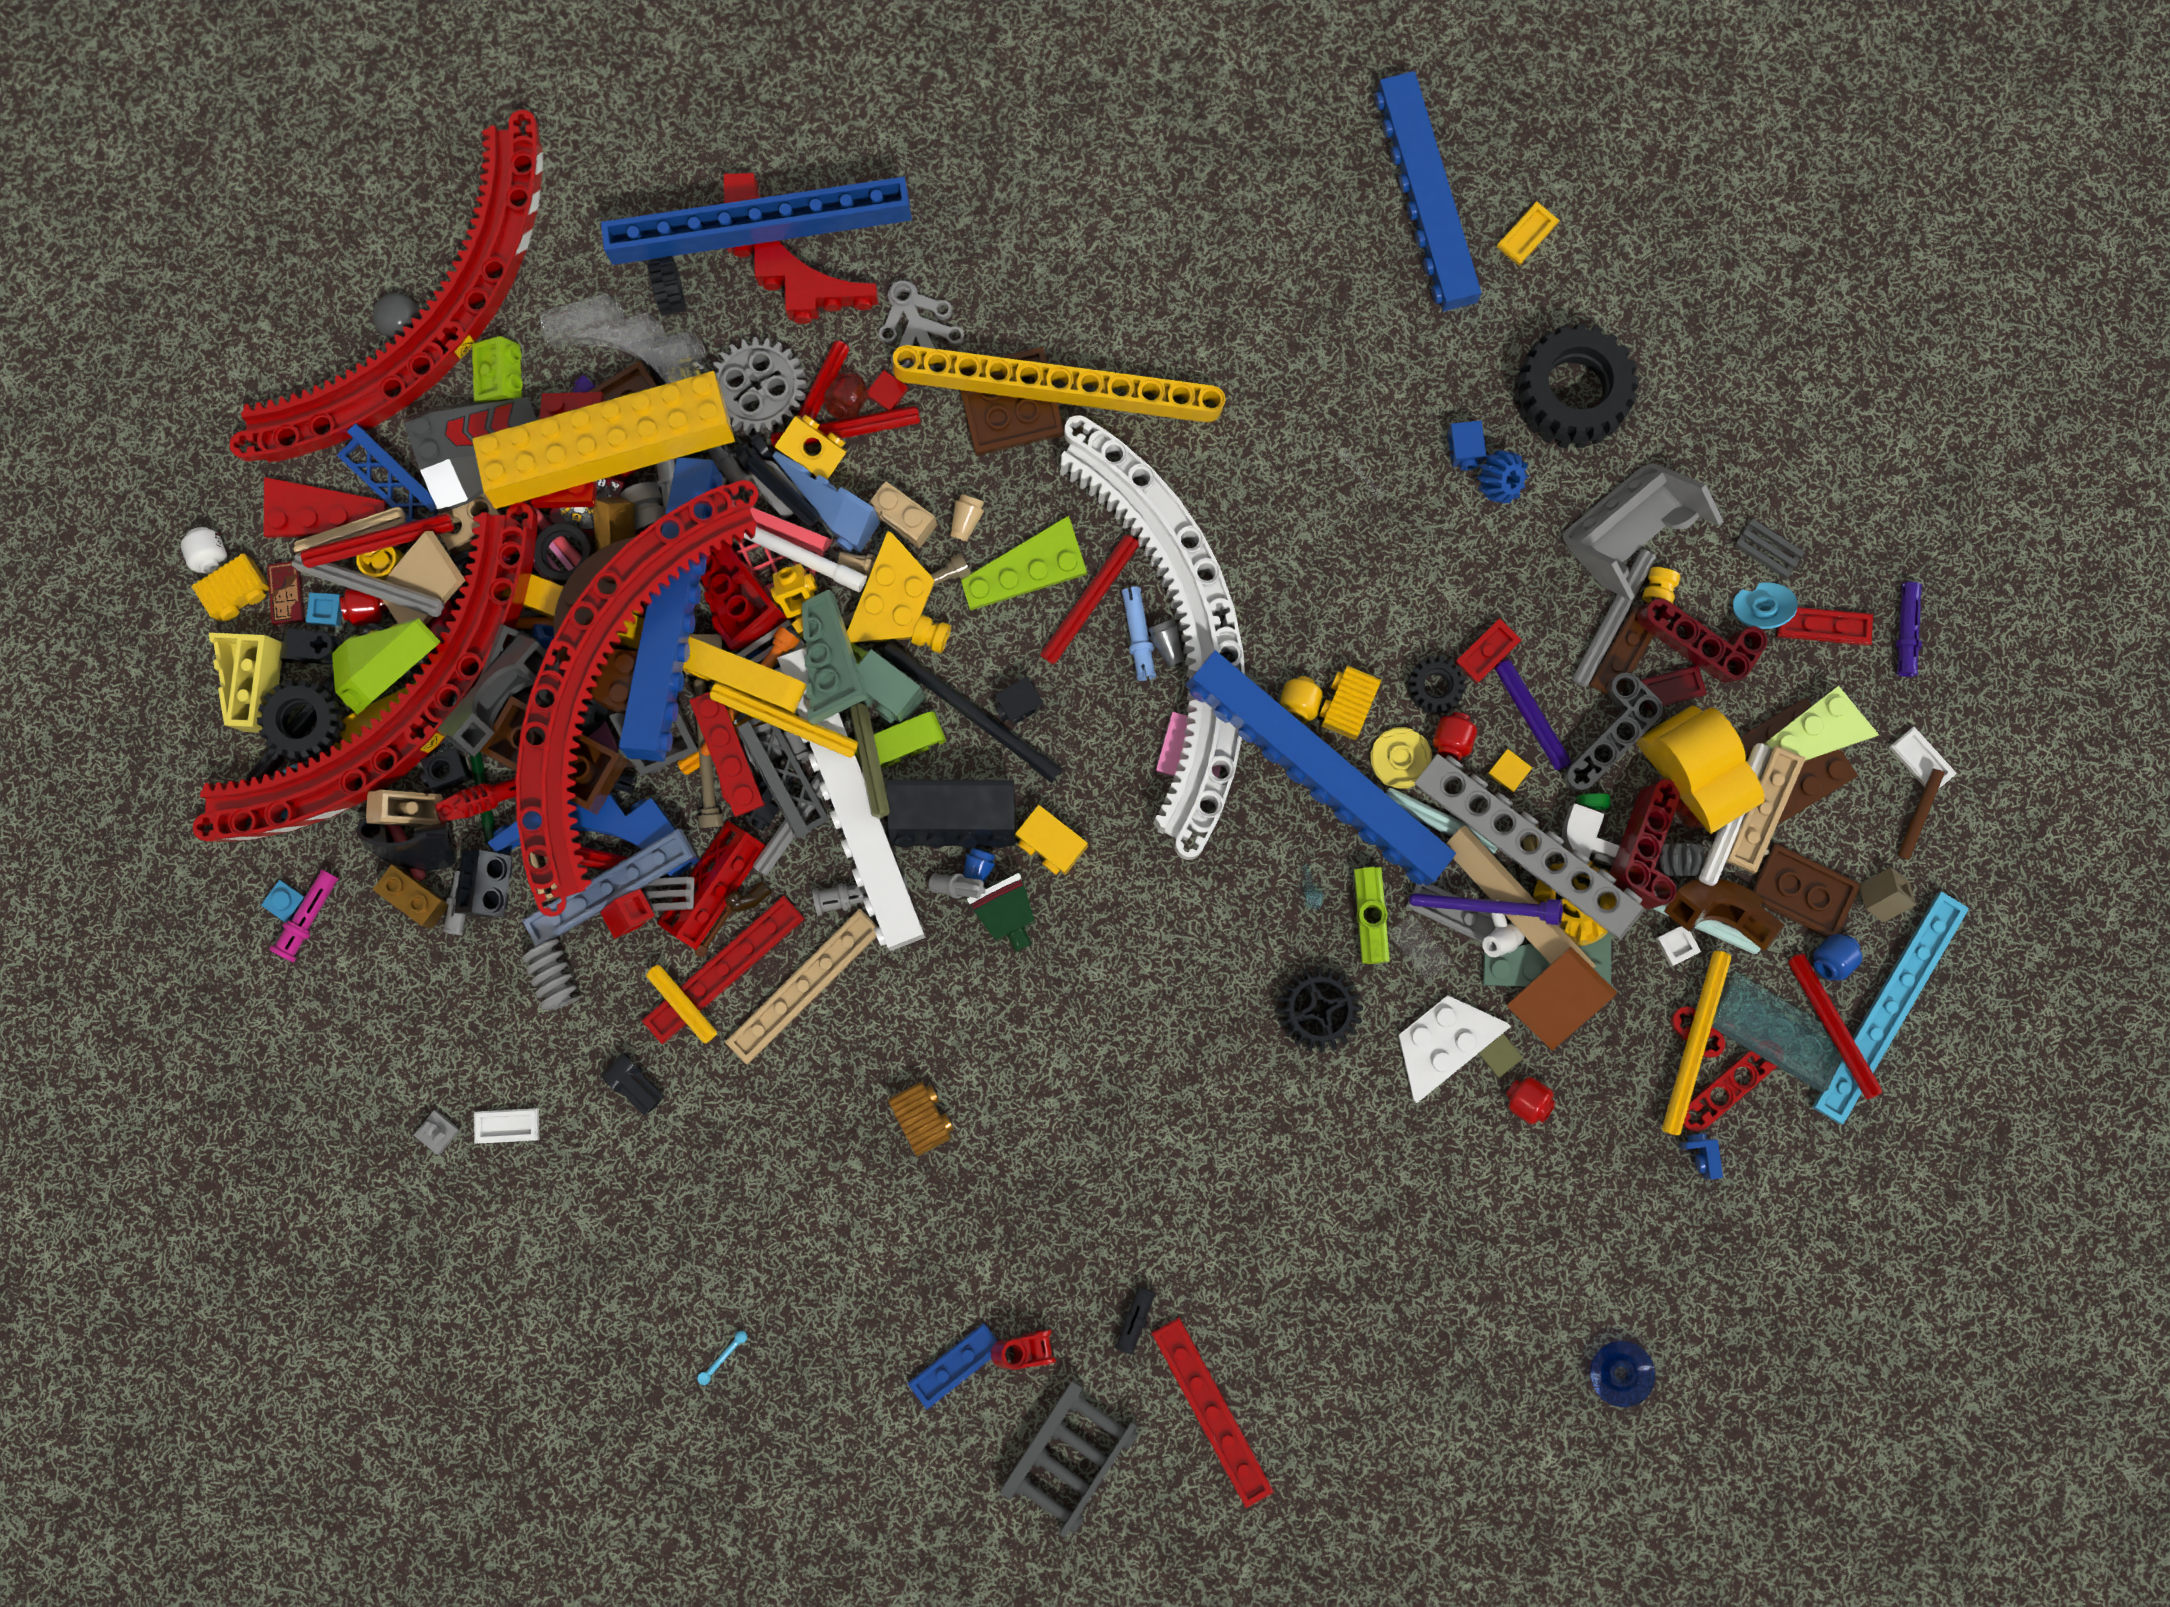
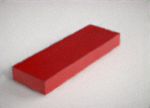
M1797 607L1795 616L1786 624L1777 627L1776 637L1870 646L1872 644L1873 614Z

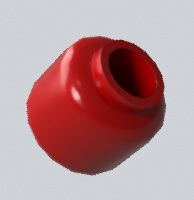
M346 588L344 596L339 597L344 621L349 620L356 627L379 623L383 617L382 611L388 610L382 599L351 588Z
M1453 712L1452 716L1440 718L1432 743L1438 750L1437 754L1443 758L1450 755L1455 760L1460 761L1462 757H1467L1472 752L1478 730L1470 722L1468 715Z
M1527 1077L1522 1082L1515 1080L1506 1094L1510 1098L1508 1104L1510 1112L1529 1124H1536L1538 1121L1544 1123L1556 1105V1101L1553 1100V1090L1533 1077Z

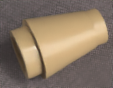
M961 494L959 501H955L951 537L965 542L968 541L984 513V510H982L983 501Z

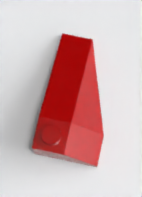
M721 543L722 550L719 554L710 549L711 556L710 559L706 560V572L703 576L701 575V580L705 589V600L709 603L712 612L713 626L729 648L736 650L753 644L787 620L790 622L792 619L787 618L781 605H777L774 602L771 592L733 547L728 549Z

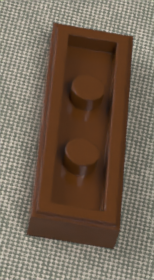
M1634 606L1589 684L1590 687L1608 696L1606 689L1610 679L1621 673H1633L1653 638L1651 633L1639 625L1637 613L1640 608ZM1619 680L1617 682L1616 689L1619 694H1621L1627 681Z

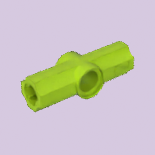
M1367 867L1354 869L1357 903L1356 919L1359 926L1362 964L1390 962L1386 925L1388 913L1384 902L1382 868ZM1366 908H1374L1378 911L1380 916L1378 923L1370 924L1364 919V910Z

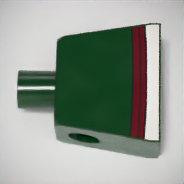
M1020 872L986 888L985 893L981 894L980 898H966L972 910L996 942L1008 937L1015 953L1032 945L1025 928L1036 922Z

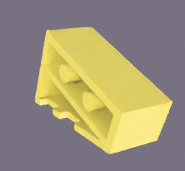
M209 633L210 642L214 643L216 660H213L214 668L219 672L221 684L218 691L224 725L243 732L259 733V730H262V726L257 724V717H262L263 714L258 711L260 704L266 705L268 701L264 697L267 693L273 695L275 693L273 688L279 685L282 665L279 656L282 642L266 635Z

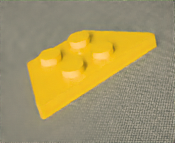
M887 531L847 630L850 644L866 641L880 642L890 639H912L916 624L923 613L935 583L930 574L891 532Z

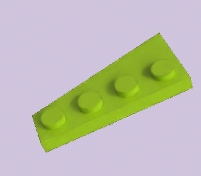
M1069 516L962 579L961 582L970 611L1087 575Z

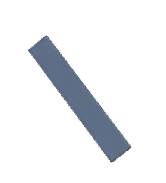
M677 829L591 880L592 883L586 887L585 891L566 897V908L558 916H545L539 910L523 919L522 922L535 946L553 940L600 913L613 900L643 888L696 857V854L683 830ZM561 898L546 907H550L552 911L558 910L557 904L561 902Z

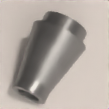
M1172 620L1149 628L1151 634L1149 639L1166 662L1167 667L1185 661L1182 655L1178 628L1173 625Z

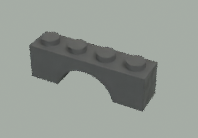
M519 634L436 730L457 749L475 757L495 733L494 721L510 696H513L525 687L534 685L546 650L536 640ZM547 666L545 671L549 670L551 667Z

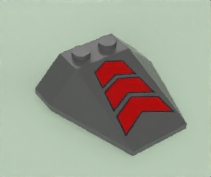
M529 397L435 406L405 418L404 426L419 470L440 514L468 504L484 493L472 438L536 421L537 417Z

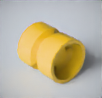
M392 546L357 555L356 563L359 570L364 574L384 580L405 555Z

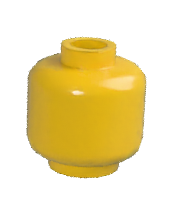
M1300 676L1285 683L1279 704L1301 723L1306 724L1308 721L1314 720L1318 715L1322 701V690L1315 684L1313 679Z

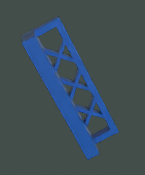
M355 423L347 431L353 439L337 456L392 508H409V515L406 513V522L414 519V507H427L433 513L431 517L437 516L439 511L431 494ZM360 444L367 450V463H353L347 456ZM372 456H373L379 463H372ZM385 467L388 470V483H374L372 481V468ZM359 468H367V475ZM393 476L399 481L398 483H393ZM406 487L409 490V503H395L393 501V488ZM381 488H388V495ZM414 496L421 502L414 503Z

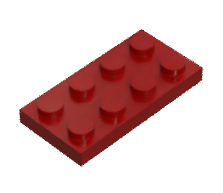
M602 392L542 393L539 420L604 402L605 397ZM597 481L531 499V504L534 508L595 507Z

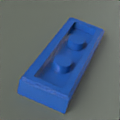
M983 1323L907 1384L927 1410L991 1359V1349L998 1340L986 1324Z

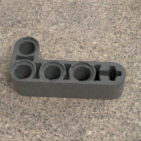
M1621 673L1608 682L1607 694L1622 712L1565 769L1563 779L1570 789L1579 791L1591 787L1662 715L1663 705L1660 699L1632 673ZM1619 680H1625L1629 683L1630 693L1628 696H1622L1617 692L1616 684ZM1643 701L1651 704L1653 708L1650 718H1645L1639 713V705ZM1621 723L1626 724L1631 731V735L1626 741L1620 739L1616 732L1617 727ZM1597 746H1603L1608 750L1609 757L1604 763L1597 761L1594 751ZM1588 765L1593 767V769H1589L1583 775L1585 783L1582 781L1575 783L1576 774L1573 772L1574 770H1583Z

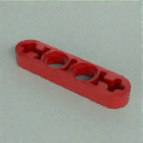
M1770 1041L1759 1042L1690 1100L1683 1127L1689 1131L1696 1132L1702 1131L1711 1125L1778 1067L1782 1061L1780 1047ZM1761 1048L1764 1050L1771 1049L1773 1053L1770 1057L1773 1061L1772 1063L1764 1061L1758 1065L1757 1068L1762 1070L1759 1074L1756 1067L1749 1063L1747 1059L1751 1058L1752 1062H1756L1762 1056ZM1739 1067L1746 1068L1750 1073V1081L1746 1085H1739L1734 1079V1073ZM1716 1087L1722 1088L1727 1095L1726 1102L1721 1106L1712 1103L1710 1098L1711 1091ZM1703 1098L1706 1106L1715 1113L1711 1115L1710 1111H1705L1699 1117L1702 1122L1700 1125L1698 1123L1690 1124L1688 1121L1691 1117L1689 1111L1691 1109L1695 1112L1702 1109L1705 1105L1699 1101Z

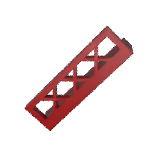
M727 820L689 875V877L694 878V888L698 886V890L694 895L693 909L665 911L657 924L680 941L697 950L725 909V898L734 890H738L766 845ZM732 832L736 833L731 842L725 846ZM716 860L714 867L708 872L709 866ZM683 885L680 890L686 889V885ZM674 897L671 903L686 902V897ZM680 913V917L672 927L670 923L676 914Z

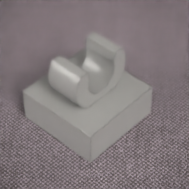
M434 1110L414 1136L434 1153L440 1155L460 1129L437 1110Z

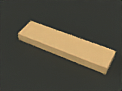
M1777 745L1773 748L1760 778L1765 802L1745 814L1726 860L1727 863L1753 874L1757 873L1804 764L1805 757Z

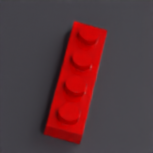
M710 692L690 699V704L734 816L738 817L766 806L727 706L712 700Z

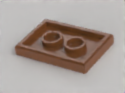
M1570 946L1506 1006L1551 1050H1554L1614 998L1617 991Z

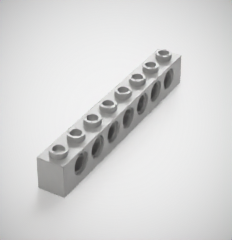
M1437 754L1414 783L1417 788L1621 941L1644 912L1643 906L1640 905L1642 899L1628 888L1622 892L1613 884L1616 879L1603 869L1596 872L1587 865L1590 860L1576 849L1570 853L1561 845L1564 841L1555 833L1549 830L1545 834L1536 827L1539 822L1525 811L1519 815L1510 807L1513 803L1504 795L1498 792L1494 796L1485 789L1488 784L1474 773L1471 777H1468L1460 771L1463 765L1453 757L1448 755L1444 759ZM1453 780H1459L1463 784L1461 791L1457 794H1449L1446 790L1447 785ZM1477 799H1485L1488 802L1487 809L1482 813H1474L1471 810L1472 803ZM1501 818H1511L1513 826L1509 831L1499 832L1496 829L1497 822ZM1534 836L1539 840L1538 847L1530 852L1523 850L1521 847L1522 841L1526 837ZM1554 855H1559L1565 860L1564 866L1557 871L1547 868L1548 859ZM1581 874L1587 875L1591 879L1589 887L1585 890L1575 889L1572 883L1576 876ZM1604 894H1612L1617 898V903L1614 908L1604 910L1598 905L1600 897Z

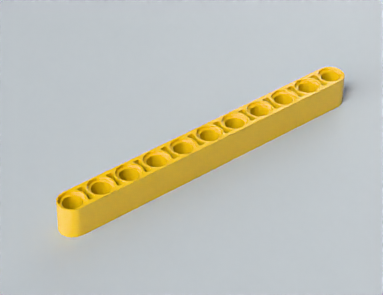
M911 345L898 347L893 354V373L899 381L904 383L1200 422H1213L1217 420L1225 404V394L1219 387ZM909 360L914 365L910 368H904L899 363ZM934 364H939L945 369L941 372H935L930 367ZM964 368H970L975 374L965 376L960 371ZM1000 372L1005 375V378L996 380L991 377V374ZM1025 376L1033 377L1036 382L1033 384H1026L1021 380V378ZM1055 380L1063 381L1066 384V386L1063 388H1056L1052 385V382ZM1085 384L1093 385L1096 391L1087 392L1082 386ZM1115 388L1123 389L1126 395L1117 396L1112 390ZM1151 392L1157 399L1148 400L1142 394ZM1181 396L1187 403L1178 404L1173 400V397ZM1211 400L1217 407L1208 408L1204 405L1203 401Z
M531 574L523 607L554 619L555 609L563 586ZM511 588L503 592L502 598L507 600L510 597ZM633 614L636 623L634 625L624 623L628 633L626 635L618 633V637L621 639L620 646L638 652L644 618ZM689 637L690 655L688 661L684 662L682 671L714 684L719 682L795 714L806 690L805 683Z

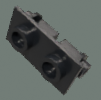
M786 775L784 786L789 793L794 785L791 783L794 777ZM761 776L757 785L760 786L759 790L766 806L744 814L741 820L750 823L754 819L755 821L752 826L763 831L765 827L769 828L779 808L770 803L773 796Z

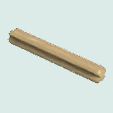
M395 507L296 541L293 549L298 554L306 549L399 526L406 523L407 516L401 507Z

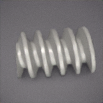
M558 939L539 944L531 948L522 957L524 963L531 964L526 970L527 974L537 975L531 980L532 986L541 987L536 991V997L546 998L540 1003L542 1010L562 1008L581 998L570 997V994L577 987L576 985L566 986L565 984L573 976L572 974L561 973V970L568 963L557 962L556 960L564 954L563 951L552 950V947L559 942Z

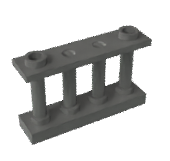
M1073 1378L999 1492L1009 1500H1011L1014 1493L1019 1496L1023 1494L1064 1522L1059 1531V1535L1063 1538L1066 1537L1069 1531L1073 1534L1077 1531L1085 1518L1080 1513L1123 1447L1129 1450L1139 1434L1135 1431L1137 1422L1133 1419L1130 1420L1125 1428L1085 1401V1396L1080 1393L1083 1385ZM1069 1410L1072 1412L1078 1411L1118 1439L1108 1456L1065 1427L1067 1424L1062 1420ZM1051 1437L1054 1440L1059 1438L1100 1467L1090 1484L1047 1455L1049 1451L1044 1447ZM1033 1465L1037 1468L1039 1466L1043 1467L1082 1494L1072 1511L1030 1483L1031 1479L1026 1475Z

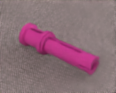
M321 869L320 874L305 896L293 919L284 922V930L276 944L270 946V951L293 963L296 961L295 954L304 939H309L311 936V931L308 929L339 878ZM322 888V891L318 896L317 900L315 901L314 905L312 906L311 910L307 912L317 893ZM305 917V920L300 926L299 923L301 922L302 918ZM292 936H294V938H293V940L291 941L290 945H289L288 948L286 949L285 947H286V945L288 944L289 940L291 939Z

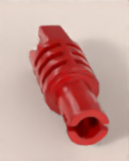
M516 776L494 785L485 782L458 791L435 803L434 807L439 821L466 819L495 809L499 802L516 797V788L509 790L516 786Z

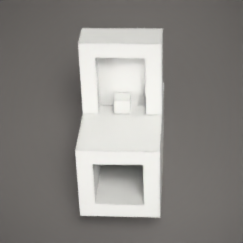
M1576 803L1569 807L1562 827V840L1566 850L1572 853L1576 849L1588 859L1591 854L1595 855L1594 861L1611 866L1615 860L1619 845L1597 838L1605 814Z

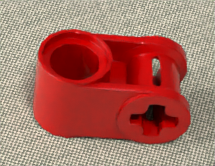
M1051 1329L1028 1332L1021 1336L997 1341L991 1349L992 1362L1002 1369H1021L1056 1363V1357L1052 1356L1049 1336L1052 1335ZM1009 1346L1014 1350V1358L1010 1363L1005 1358V1351Z

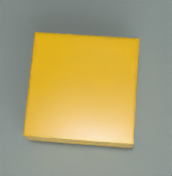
M1507 749L1489 771L1488 775L1513 793L1532 767Z

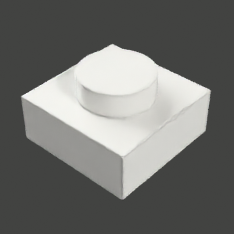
M1682 926L1655 938L1670 967L1701 952L1691 932H1688Z

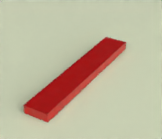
M782 896L679 988L701 1012L803 922L805 918L785 896ZM666 999L642 1020L661 1044L666 1043L686 1025L685 1021Z
M1178 1317L1151 1332L1245 1508L1274 1493L1180 1318Z

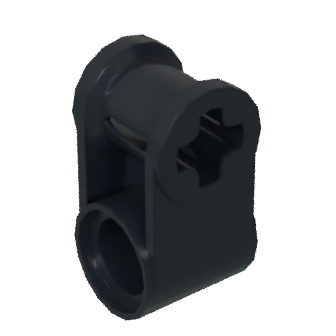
M284 628L279 660L287 663H293V660L303 661L302 664L332 665V653L342 643L322 631Z

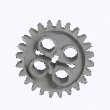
M754 337L750 346L742 339V348L737 349L731 344L732 354L728 355L721 352L720 354L724 362L713 363L718 371L715 375L723 392L730 422L733 421L732 427L734 431H738L743 425L746 435H749L752 428H755L757 434L759 433L761 436L763 428L766 427L773 434V425L778 424L779 427L784 429L783 420L787 418L792 421L794 419L791 413L792 410L800 411L801 406L797 400L803 401L806 399L805 393L800 391L807 388L806 381L801 380L806 375L803 369H797L801 365L799 359H792L793 353L791 349L783 352V346L780 342L772 348L769 338H766L763 345H760L757 337ZM759 363H770L769 367L766 370H756V366ZM777 372L781 373L779 376H775ZM741 377L744 379L740 386H730L734 378ZM758 382L762 386V388L760 390H756V388L753 387V384ZM775 387H785L783 394L779 396L771 395ZM740 397L739 401H734V399ZM749 403H760L758 409H756L755 411H746V407Z

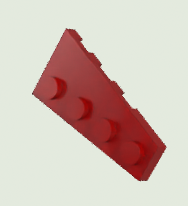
M264 477V537L313 536L388 510V504L384 500Z

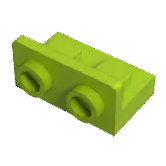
M501 336L472 344L474 402L522 398V355L520 344Z

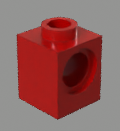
M641 888L613 900L600 911L614 939L642 927L655 916Z

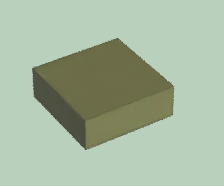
M1504 1033L1478 1053L1497 1078H1500L1523 1059Z

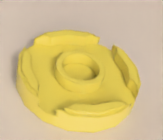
M1407 727L1392 728L1383 732L1374 742L1370 752V764L1375 776L1384 785L1395 789H1409L1415 786L1416 780L1432 761V750L1428 741L1422 735Z

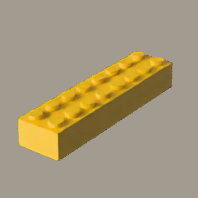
M714 371L472 438L483 491L495 509L735 442L723 392Z

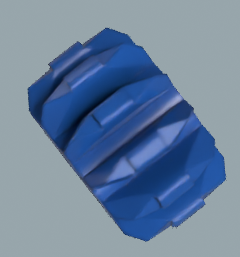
M1496 450L1494 454L1486 455V464L1479 465L1482 472L1476 477L1481 482L1478 490L1482 491L1484 497L1488 498V500L1503 504L1510 503L1512 499L1520 498L1521 489H1527L1524 481L1529 477L1525 472L1528 464L1517 453Z

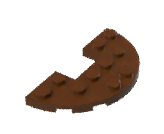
M635 537L617 541L600 549L587 558L573 572L563 587L557 602L554 616V637L571 607L593 578ZM611 578L602 579L598 584L599 591L607 595L615 592L617 588L616 582ZM586 608L578 610L575 614V621L580 625H588L594 618L593 613ZM611 643L610 646L613 648L614 654L603 655L608 661V665H598V669L603 673L602 677H592V680L598 685L597 689H587V691L599 705L612 711L626 714L638 652L615 649L616 644ZM563 648L561 652H558L561 662H569L570 657L567 656V649Z

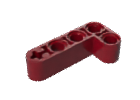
M1658 598L1644 604L1637 613V620L1643 629L1723 683H1731L1745 678L1767 645V636L1758 627H1749L1738 631L1727 642L1666 599ZM1678 625L1682 626L1686 632L1684 640L1677 635L1676 628ZM1745 635L1752 641L1751 650L1744 644ZM1703 643L1710 647V657L1703 654ZM1728 661L1735 664V675L1728 671Z
M1662 779L1650 784L1639 792L1609 873L1616 879L1613 884L1622 892L1626 888L1633 891L1642 899L1640 905L1647 910L1674 901L1677 892L1673 880L1655 869L1680 799V792L1674 782L1669 779Z

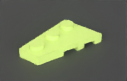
M1838 686L1767 740L1764 745L1769 746L1771 751L1777 745L1805 757V761L1877 737L1879 734Z

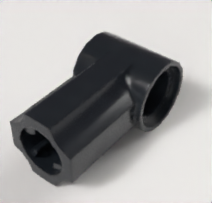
M622 1052L600 1076L614 1091L619 1094L622 1093L646 1116L662 1101L665 1095L642 1073V1068L640 1066L636 1067L629 1060L631 1057Z

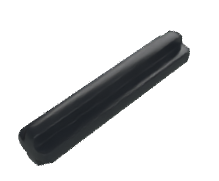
M755 454L746 462L747 469L804 524L812 527L817 523L820 518L819 513L762 458Z

